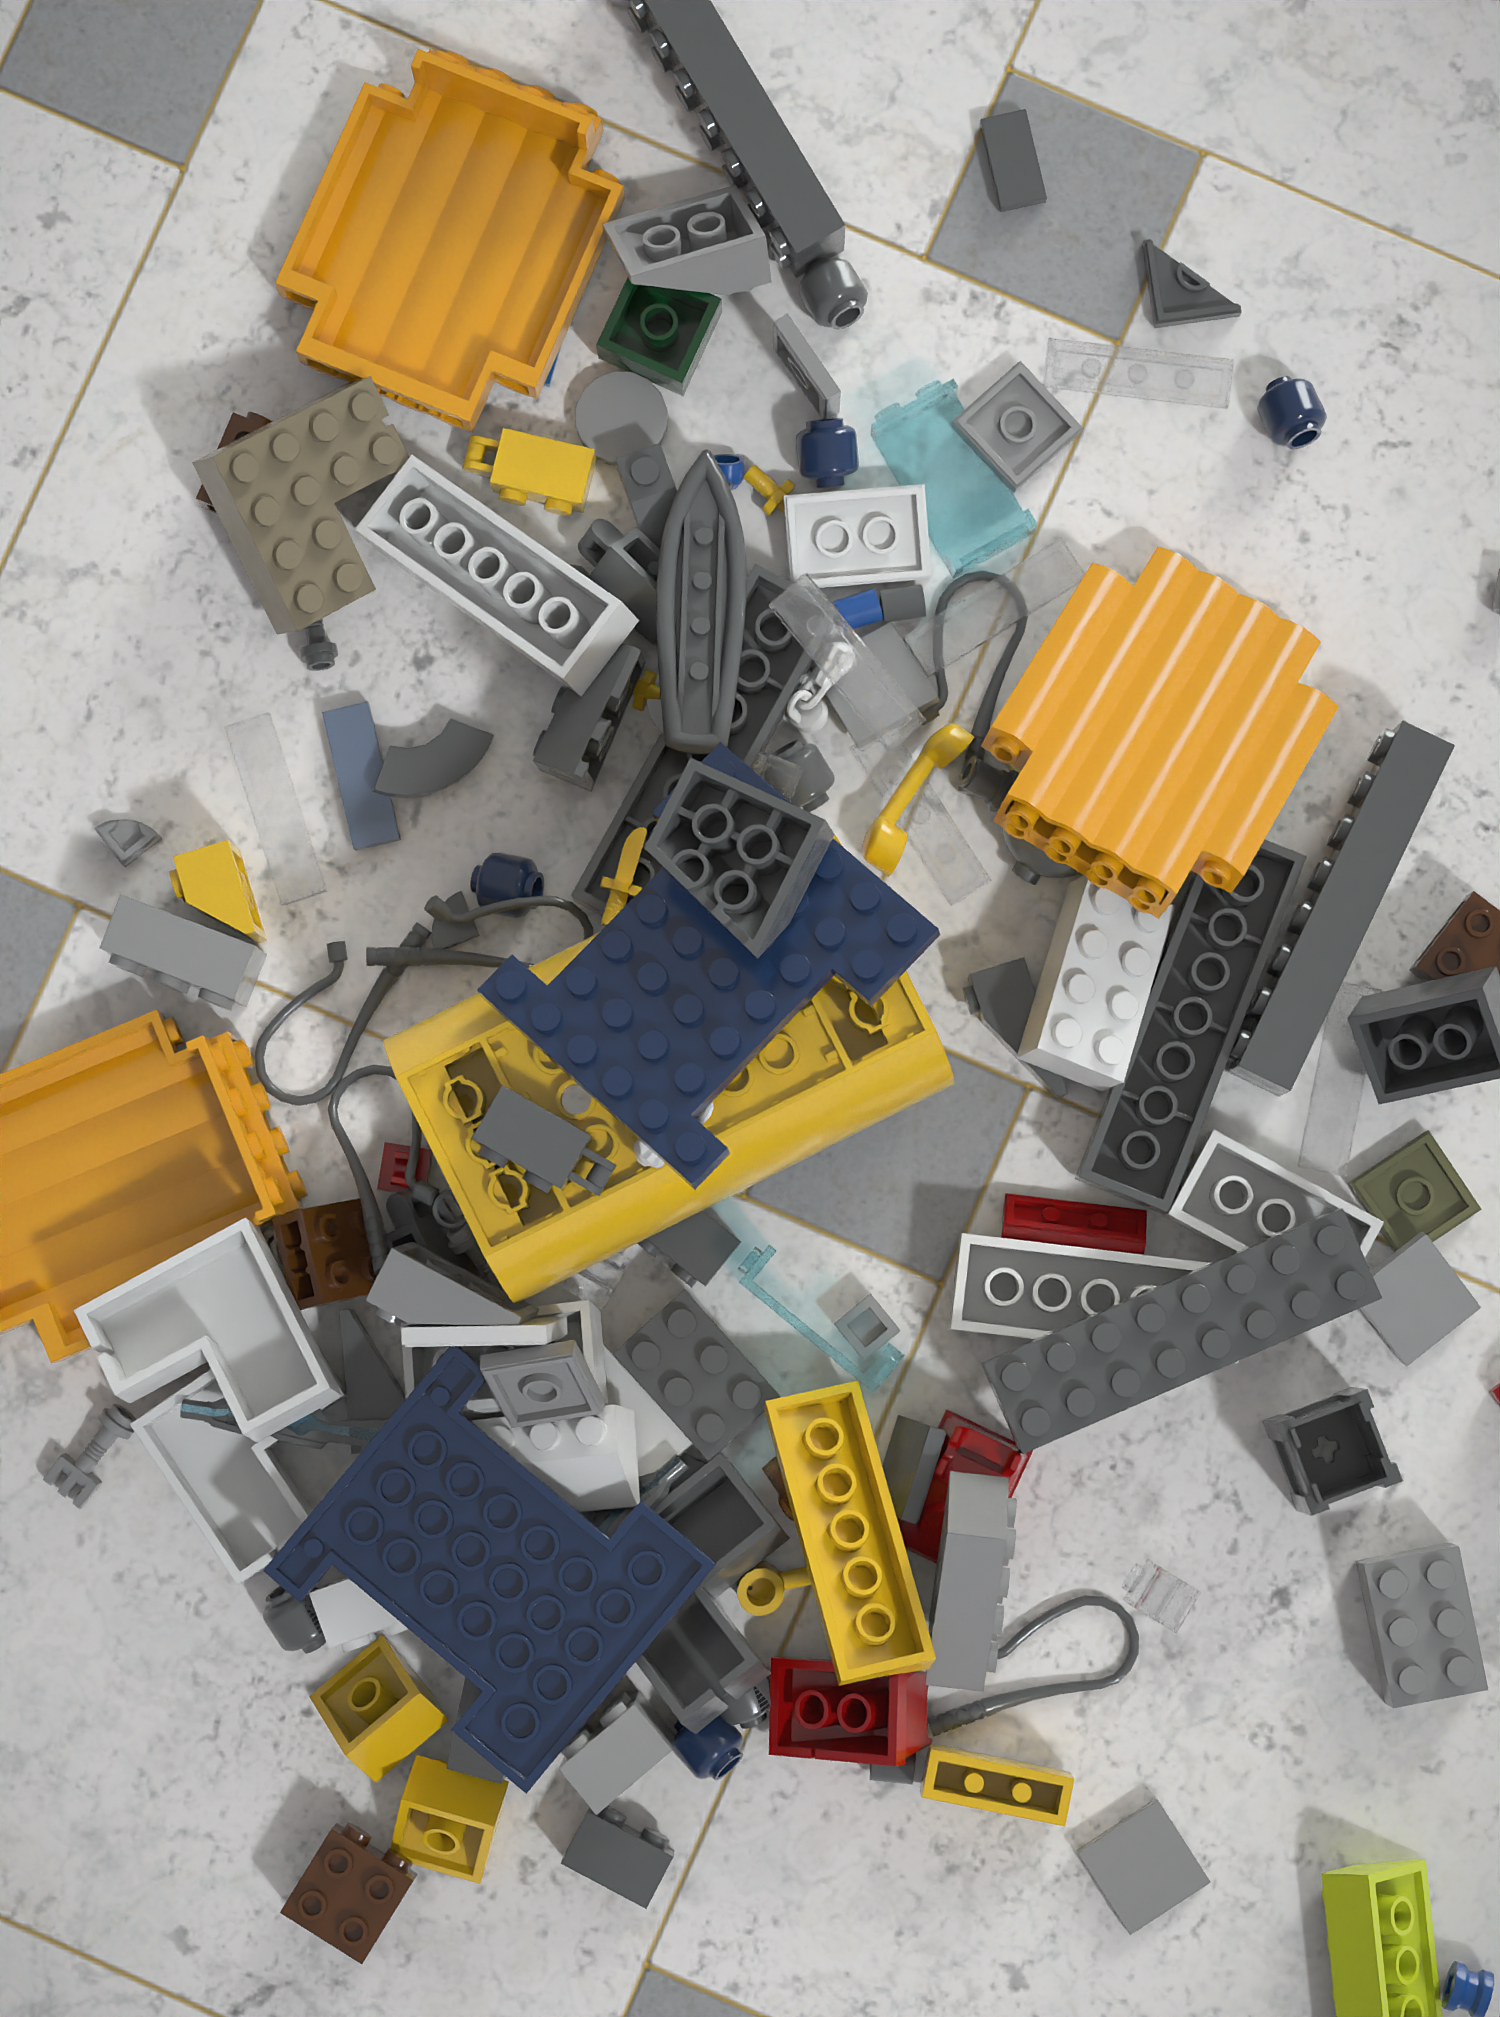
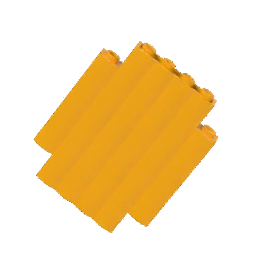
M418 49L411 63L415 83L408 99L404 98V94L393 86L381 83L376 87L364 82L275 284L280 296L314 310L296 349L300 363L320 373L348 383L371 376L380 396L386 397L409 409L428 414L451 426L473 432L494 382L516 393L535 399L539 398L607 241L602 224L616 220L625 199L624 186L619 184V180L614 175L599 169L593 170V173L587 171L604 132L602 118L598 117V113L591 107L578 102L563 103L558 101L550 91L540 86L513 83L507 74L497 69L470 66L468 60L457 53L430 49L428 52Z
M1157 546L1134 586L1115 570L1092 562L981 744V747L991 752L1000 762L1011 764L1021 770L998 809L993 822L1002 826L1012 837L1024 839L1041 849L1053 861L1066 864L1085 875L1095 886L1109 889L1127 900L1136 910L1149 913L1158 919L1177 895L1190 870L1200 875L1209 885L1222 888L1231 894L1245 875L1339 708L1334 701L1321 691L1298 683L1321 641L1303 626L1280 618L1262 602L1239 594L1221 578L1199 571L1187 559L1171 550Z
M154 1010L0 1074V1335L34 1322L50 1363H59L92 1349L74 1312L75 1309L245 1217L260 1228L272 1223L273 1217L304 1209L301 1199L308 1196L305 1185L298 1170L289 1172L283 1155L290 1152L289 1146L280 1126L271 1128L265 1111L271 1109L272 1105L262 1082L255 1085L252 1082L247 1067L254 1065V1061L244 1038L236 1041L234 1035L228 1031L213 1038L202 1035L186 1042L187 1048L179 1051L177 1045L184 1043L174 1017L166 1019L163 1012Z

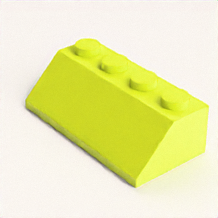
M1426 1859L1350 1865L1321 1873L1323 1885L1322 1899L1325 1905L1328 1933L1327 1948L1330 1953L1333 1982L1332 1996L1335 2001L1336 2017H1443Z

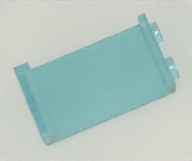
M954 378L943 385L940 380H935L925 385L915 393L917 399L903 407L899 403H894L884 408L874 416L876 422L871 424L870 433L899 486L925 484L928 536L953 579L1035 534L1038 525L1029 508L1024 511L1022 510L1013 492L952 428V421L965 410L957 397L958 385Z
M770 1244L764 1252L755 1246L738 1267V1270L744 1274L739 1283L865 1387L875 1393L905 1355L892 1344L887 1343L863 1372L753 1282L777 1253V1250Z

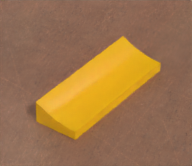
M858 1380L765 1401L763 1408L839 1686L888 1675L929 1670L936 1660V1656Z

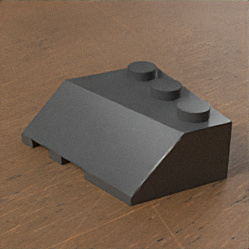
M621 644L582 697L570 688L561 686L551 709L554 716L547 731L543 730L533 751V762L540 771L592 792L635 686L646 664L642 650Z
M690 758L644 848L758 959L790 924L835 834L825 819Z

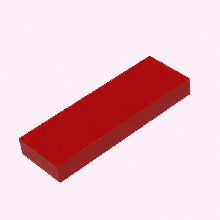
M1005 1193L1001 1238L1144 1255L1147 1210Z

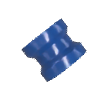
M1454 1961L1445 1980L1441 2001L1442 2008L1449 2011H1455L1460 2008L1468 2011L1471 2017H1484L1492 1998L1494 1973L1486 1970L1476 1973L1468 1970L1465 1964Z

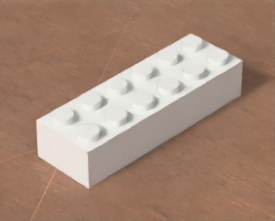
M414 455L408 458L355 528L381 554L581 697L639 621L622 601Z
M961 1233L959 1234L948 1329L1037 1339L1211 1263Z

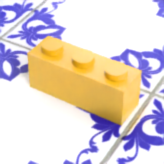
M931 1744L927 1750L920 1794L922 1798L1065 1827L1075 1778L1069 1771Z

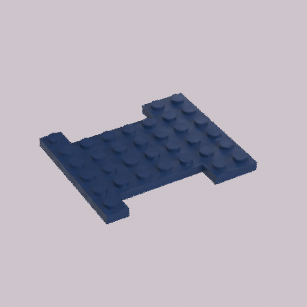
M721 742L701 761L705 765L792 804ZM673 791L652 811V815L657 822ZM832 839L790 924L758 959L663 867L548 985L541 981L512 954L477 991L497 1012L696 1190L730 1154L728 1147L696 1120L707 1106L833 976L838 978L866 1004L872 1007L940 936L938 927L835 839Z
M450 1346L264 1568L263 1572L299 1602L305 1599L332 1565L342 1572L482 1691L451 1731L527 1794L713 1569L716 1562L642 1500L613 1535L608 1537L461 1413V1410L486 1380L478 1362L460 1347Z

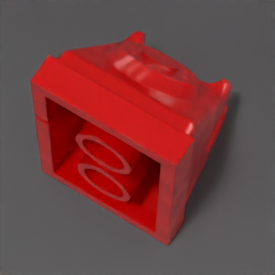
M948 1409L945 1410L937 1427L945 1430L946 1436L919 1522L914 1524L897 1518L905 1549L936 1564L950 1471L1009 1478L1008 1498H1012L1033 1453V1450L1025 1454L1020 1453L1015 1441Z
M786 1656L771 1657L768 1755L901 1766L905 1765L907 1757L932 1744L933 1738H929L927 1734V1694L929 1685H925L926 1671L888 1675L839 1686L832 1660Z

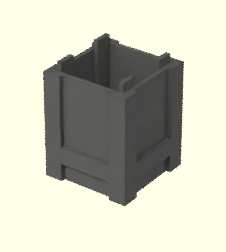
M1350 1387L1336 1392L1327 1398L1262 1421L1287 1479L1296 1511L1313 1516L1329 1510L1328 1504L1375 1486L1386 1488L1403 1481L1397 1464L1391 1462L1374 1421L1370 1410L1374 1408L1368 1389ZM1325 1435L1329 1442L1336 1441L1338 1449L1333 1452L1334 1459L1326 1463L1323 1457L1315 1458L1312 1453V1449L1318 1447L1317 1438Z

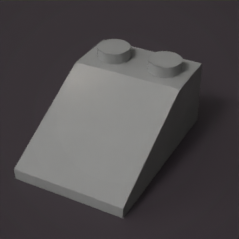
M736 185L602 224L603 231L632 284L730 295L749 291L754 287L772 282L766 235Z
M415 1242L391 1248L365 1300L377 1306L375 1310L377 1316L401 1326L403 1321L408 1324L519 1325L536 1318L540 1310L524 1300L517 1304L513 1303L503 1289Z

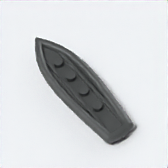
M707 449L701 452L691 466L672 501L663 529L658 557L656 586L657 650L664 742L671 749L691 754H708L720 742L726 747L728 746L741 660L747 592V562L744 534L737 505L725 475L711 451Z

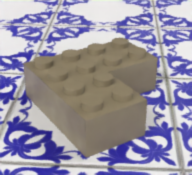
M371 376L349 382L192 462L277 635L297 632L376 590L335 505L336 502L401 469L409 458L394 424L385 426L382 421L389 414Z

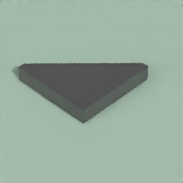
M1151 239L1143 240L1142 249L1154 328L1240 317L1242 313L1241 305L1230 301L1211 287L1208 281L1181 261L1180 263L1154 245Z

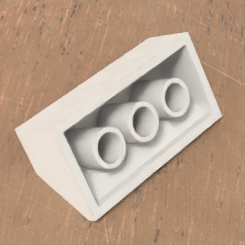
M605 1405L604 1413L517 1428H511L506 1417L471 1420L580 1513L636 1507L640 1502L635 1415L632 1409L618 1405Z

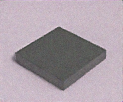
M901 1415L897 1417L882 1467L896 1517L917 1524L946 1433L945 1430Z

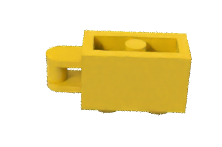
M503 428L500 441L471 435L462 469L473 474L490 477L492 491L499 493L498 499L501 501L525 506L526 501L530 500L545 504L544 510L550 513L571 516L572 511L584 513L597 458L595 449ZM486 451L497 453L494 466L483 463Z

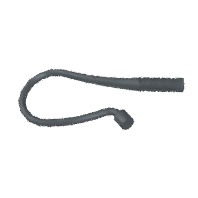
M983 570L967 573L951 582L939 597L935 611L932 637L934 671L940 702L916 715L924 726L940 716L938 711L945 705L948 698L942 637L948 601L956 590L969 582L985 580L997 583L1010 593L1016 603L1019 616L1016 630L995 669L971 731L974 739L966 750L963 767L973 756L984 761L985 749L981 747V744L990 729L1000 688L1011 660L1025 633L1028 619L1025 600L1016 585L1000 574ZM958 786L959 793L975 796V794Z
M435 895L427 901L424 910L438 922L445 920L453 924H463L506 910L536 906H555L569 911L580 921L584 929L583 940L593 936L594 928L584 911L573 902L557 896L515 898L478 907L462 914L451 913V907ZM366 947V966L474 965L499 968L508 959L479 953L429 947ZM520 961V962L523 963L527 968H529V967L535 965V964H531V963H527V962H522V961Z
M416 922L412 927V931L407 934V938L402 941L399 947H421L432 932ZM345 941L326 944L329 963L334 965L333 971L288 1003L268 1024L258 1039L254 1060L257 1077L262 1082L266 1092L281 1102L296 1106L317 1103L331 1095L341 1081L358 1040L387 992L408 966L387 965L383 968L359 1012L335 1072L326 1086L309 1095L296 1096L288 1094L273 1085L266 1073L264 1062L266 1046L276 1030L294 1011L313 996L334 984L342 975L344 961L348 960Z
M373 1064L356 1069L341 1079L332 1092L328 1114L331 1127L345 1153L357 1186L365 1231H367V1241L370 1245L369 1250L372 1256L374 1274L378 1276L389 1254L388 1242H386L387 1237L385 1229H383L384 1223L368 1177L340 1123L337 1111L343 1093L348 1086L360 1078L378 1074L387 1075L397 1080L391 1066ZM411 1109L412 1141L405 1179L408 1187L413 1191V1197L432 1206L440 1190L423 1180L417 1182L415 1179L422 1130Z
M1084 1595L1050 1609L1030 1622L1005 1646L998 1649L997 1659L1007 1657L1029 1636L1055 1618L1088 1605L1101 1606L1115 1612L1125 1623L1129 1635V1652L1123 1665L1113 1675L1102 1679L1058 1683L982 1698L980 1701L976 1700L971 1704L968 1703L957 1709L954 1708L946 1711V1713L938 1714L936 1717L932 1716L927 1718L933 1737L940 1735L942 1732H948V1730L962 1727L964 1724L973 1723L975 1720L984 1719L986 1716L989 1717L1002 1710L1033 1700L1060 1694L1098 1690L1119 1683L1131 1671L1139 1654V1634L1133 1617L1120 1604L1103 1596Z

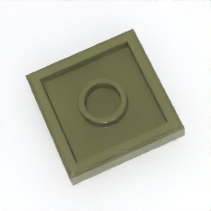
M1429 1130L1423 1132L1348 1182V1185L1366 1212L1384 1222L1380 1232L1393 1252H1396L1421 1231L1434 1242L1482 1210Z

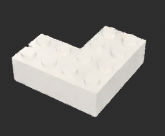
M246 1217L74 1310L92 1349L101 1353L96 1358L114 1395L128 1403L142 1398L208 1362L242 1434L255 1442H259L342 1397L260 1229Z
M322 1353L342 1394V1397L320 1408L324 1412L346 1397V1387ZM210 1369L132 1422L130 1426L235 1583L239 1585L269 1564L277 1554L275 1549L277 1548L279 1551L313 1510L271 1449L280 1442L279 1440L268 1436L259 1442H255L245 1435L214 1428L204 1421L180 1417V1411L212 1417L226 1415L234 1417L231 1409L214 1411L182 1404L183 1399L214 1402L224 1398L218 1382ZM309 1414L285 1428L295 1432L313 1420L315 1416Z

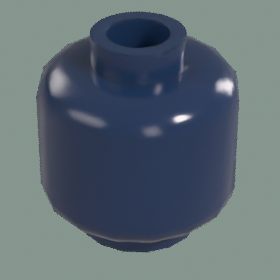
M1283 376L1270 382L1265 389L1266 393L1259 400L1257 411L1271 441L1281 446H1287L1289 449H1299L1317 440L1322 433L1321 428L1325 424L1327 415L1313 384L1305 379H1292L1289 376Z
M843 418L807 421L806 429L796 435L799 473L805 478L816 479L817 488L845 485L844 476L853 474L858 470L859 456L856 431L853 427L844 425Z
M492 853L484 860L482 866L477 865L474 868L470 888L473 893H476L478 905L482 907L515 898L543 896L544 876L541 872H538L537 866L532 859L505 853ZM538 906L517 908L494 914L520 918Z
M720 1715L697 1734L687 1729L679 1720L674 1724V1728L678 1733L674 1737L673 1752L698 1779L712 1777L714 1780H719L728 1774L743 1757V1753L740 1751L743 1744L741 1733L734 1725L724 1721Z

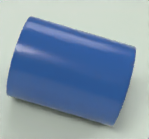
M874 588L833 601L834 606L839 608L838 622L843 633L883 620L882 610Z

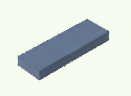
M369 702L322 712L353 849L357 851L401 840L391 797L373 792L383 760Z

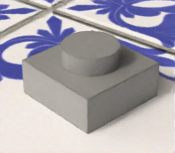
M869 1294L834 1323L863 1361L901 1331L872 1294Z

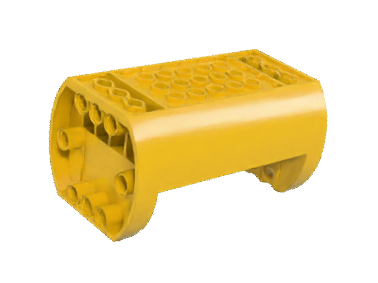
M834 835L833 839L842 845L836 835ZM597 934L528 969L548 985ZM907 971L900 976L872 1007L866 1004L838 978L833 976L713 1100L714 1108L711 1116L702 1125L728 1147L730 1154L694 1190L667 1164L664 1163L663 1167L657 1169L651 1166L645 1167L636 1161L633 1144L638 1138L594 1098L591 1097L590 1105L583 1113L571 1114L567 1112L562 1104V1095L569 1087L578 1084L486 1002L479 993L383 1040L394 1075L490 1268L508 1297L515 1304L954 1084L953 1072L940 1037ZM502 1085L593 1137L588 1149L617 1165L600 1196L571 1180L568 1181L564 1190L553 1185L549 1193H546L522 1179L526 1171L523 1167L508 1160L506 1166L502 1168L478 1154L482 1144L472 1139ZM583 1155L573 1173L586 1179L595 1162Z

